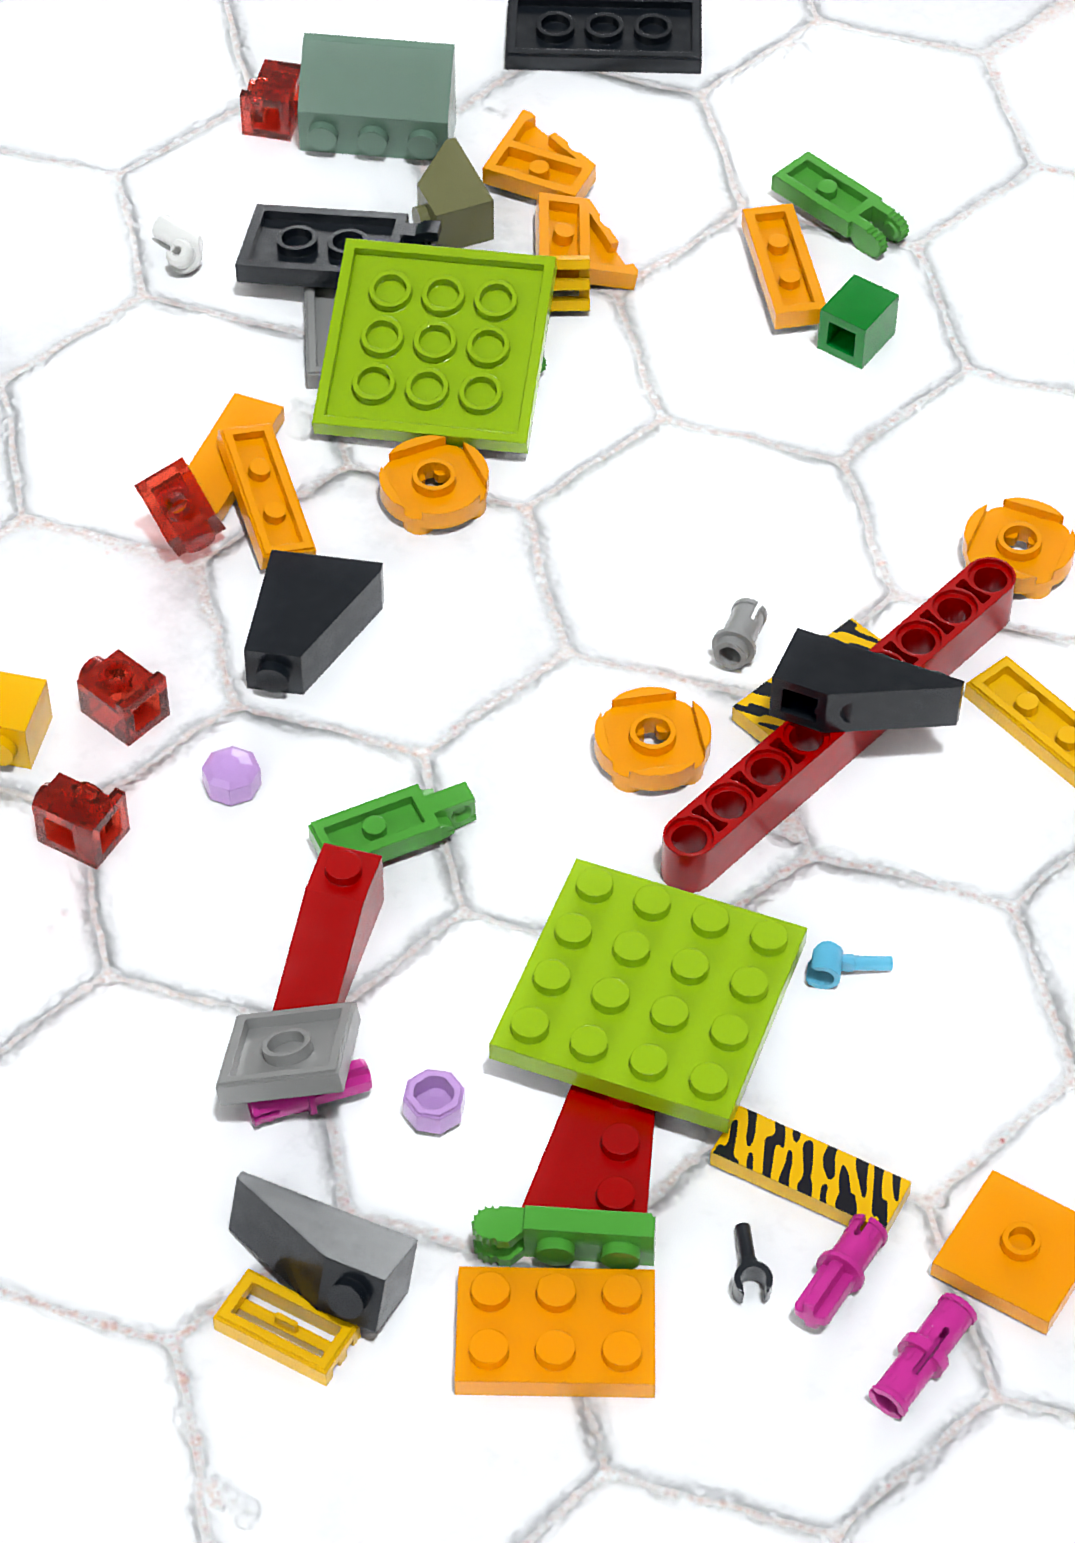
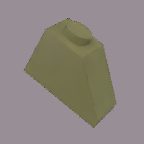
M456 137L446 139L417 183L418 206L412 208L413 223H420L426 220L441 221L442 230L439 240L437 242L429 241L432 246L464 248L493 240L494 200Z

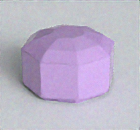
M235 746L211 752L202 767L203 784L210 799L229 806L252 800L262 784L261 770L253 752Z
M426 1069L407 1080L403 1097V1114L417 1131L442 1134L461 1123L465 1105V1088L451 1072Z

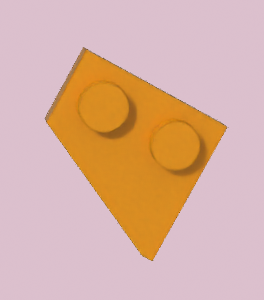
M539 192L535 206V255H589L591 285L634 290L638 269L634 263L625 265L616 252L619 241L610 228L603 225L600 220V214L591 200L588 198ZM557 270L556 278H579V270Z

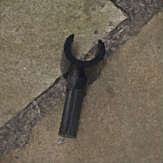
M739 1223L735 1226L739 1266L734 1274L732 1296L736 1302L743 1303L744 1289L742 1283L754 1280L763 1287V1297L766 1302L771 1295L773 1285L772 1272L766 1264L758 1261L757 1257H755L750 1224Z

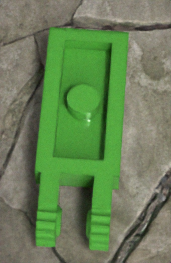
M809 151L772 176L771 190L846 238L850 236L856 249L862 253H867L872 258H878L887 251L886 248L889 246L887 245L886 237L889 241L898 243L908 236V232H910L908 229L909 225L904 216L882 202V197Z
M492 1205L491 1208L485 1206L483 1210H478V1214L473 1215L474 1221H471L473 1236L476 1238L473 1239L474 1253L478 1255V1259L483 1260V1263L488 1262L490 1265L498 1263V1266H512L525 1256L536 1257L540 1262L552 1266L569 1265L574 1260L602 1262L603 1265L611 1269H634L639 1265L654 1266L656 1217L652 1216V1213L525 1205V1207L500 1206L499 1208H494Z

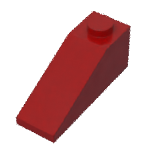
M328 843L323 844L305 888L272 1011L345 1002L384 902L383 862L381 855Z

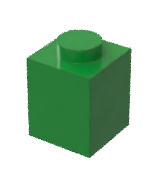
M854 274L820 309L817 348L863 369L895 334L899 294Z

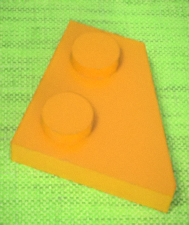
M522 110L483 166V183L536 200L539 192L585 198L596 181V165L582 153L573 151L569 147L568 142L556 132L547 136L536 127V116L530 111Z

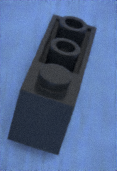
M797 628L772 676L769 715L822 733L956 726L959 721L965 681L947 676L939 671L925 669L891 658L882 653H875L826 635H819Z

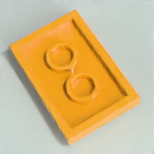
M459 1266L455 1395L655 1398V1269Z

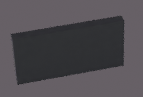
M508 0L505 70L701 74L702 0Z

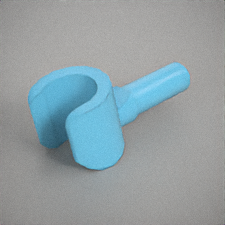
M823 941L813 949L812 959L808 962L806 981L809 985L818 989H831L840 983L841 971H892L893 958L892 956L843 954L842 947L837 943Z

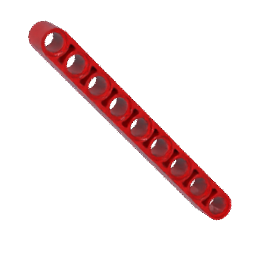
M993 557L979 558L971 562L869 649V651L882 653L891 658L925 669L939 671L949 676L1010 621L1016 583L1014 568L1006 561ZM785 721L666 824L662 836L661 875L663 881L668 886L691 893L700 892L708 887L886 730L822 733Z

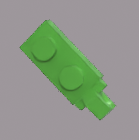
M466 782L434 792L432 788L421 790L419 785L415 784L311 822L308 825L309 838L318 855L323 844L328 843L381 855L382 862L442 841V839L454 834V830L475 821L476 801Z

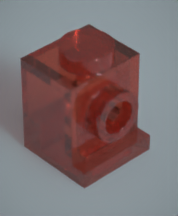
M264 59L258 77L251 78L247 90L242 89L239 95L242 135L291 142L298 124L297 109L301 64Z
M183 457L134 485L165 540L178 557L186 552L195 553L203 550L215 540L218 533L226 529L197 476ZM186 506V507L184 508V510H182L181 512H179V513H174L175 511L179 510L180 508Z
M120 649L116 650L106 659L99 655L94 656L81 668L78 680L76 681L81 712L128 747L170 715L166 676L159 671L152 674Z
M59 772L51 782L44 783L38 789L32 802L38 842L96 870L130 830L126 794L116 787L107 795L90 782H79Z

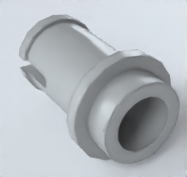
M750 598L736 600L731 608V614L725 627L718 630L712 639L713 654L716 661L722 666L738 669L750 663L755 657L757 648L755 641L767 620V611L764 606L758 609L754 620L751 618L758 601Z

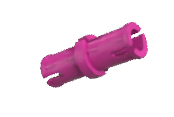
M947 1292L944 1295L942 1294L938 1304L916 1332L906 1333L897 1345L899 1355L875 1386L873 1385L868 1392L871 1401L883 1413L890 1417L901 1419L906 1415L908 1408L931 1378H940L949 1366L947 1356L967 1329L977 1320L975 1310L967 1301L953 1293Z

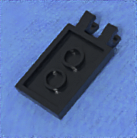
M256 204L235 263L237 282L337 289L346 238L428 245L424 241L437 242L439 240L442 230L441 221L426 220L420 223H409L408 213Z

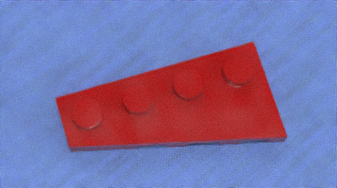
M571 1085L522 1207L529 1205L647 1213L655 1111Z

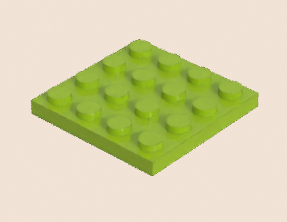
M346 238L312 419L314 434L405 442L420 436L437 435L445 436L447 445H454L463 448V442L481 450L528 454L557 273L556 257Z
M576 858L489 1043V1059L728 1134L806 944L808 928Z

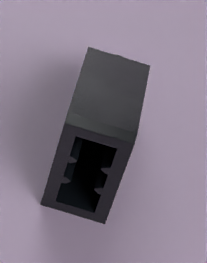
M271 550L244 647L247 688L265 690L272 693L284 692L304 695L383 609V563Z

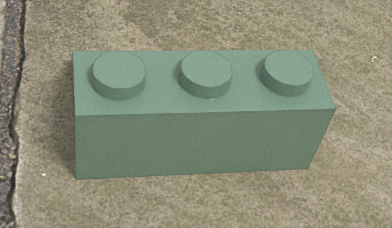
M304 33L297 109L300 150L432 161L445 140L454 137L456 127L455 44Z

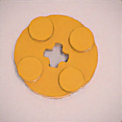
M427 435L412 438L397 445L389 453V462L384 468L381 466L379 472L380 498L386 510L393 517L402 521L406 531L412 534L424 535L430 533L433 529L455 527L469 520L477 519L485 513L486 499L489 492L488 465L482 454L465 442H463V449L454 445H447L445 436ZM434 478L437 483L444 484L428 486L425 485V480Z
M1020 497L1004 499L1003 507H996L987 511L988 504L978 508L970 516L965 526L962 553L966 561V567L979 558H999L1014 568L1016 573L1014 594H1022L1026 598L1034 600L1048 596L1052 586L1065 579L1073 565L1075 534L1073 529L1070 534L1069 530L1063 525L1064 516L1057 509L1046 503ZM1017 541L1027 543L1026 550H1017L1010 546H1014Z
M662 687L636 688L615 697L612 700V708L606 711L603 717L601 713L595 723L594 736L596 758L603 770L611 775L613 785L620 791L633 793L639 790H669L681 785H692L698 782L703 775L704 765L710 756L711 724L702 707L693 700L692 707H690L687 703L676 700V691ZM647 733H655L658 740L666 741L660 744L644 743V737Z

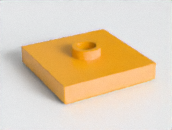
M992 1170L933 1260L930 1275L1047 1335L1075 1290V1211Z

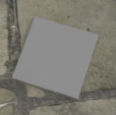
M344 1002L236 1016L215 1087L220 1105L344 1092L361 1023L357 1003Z

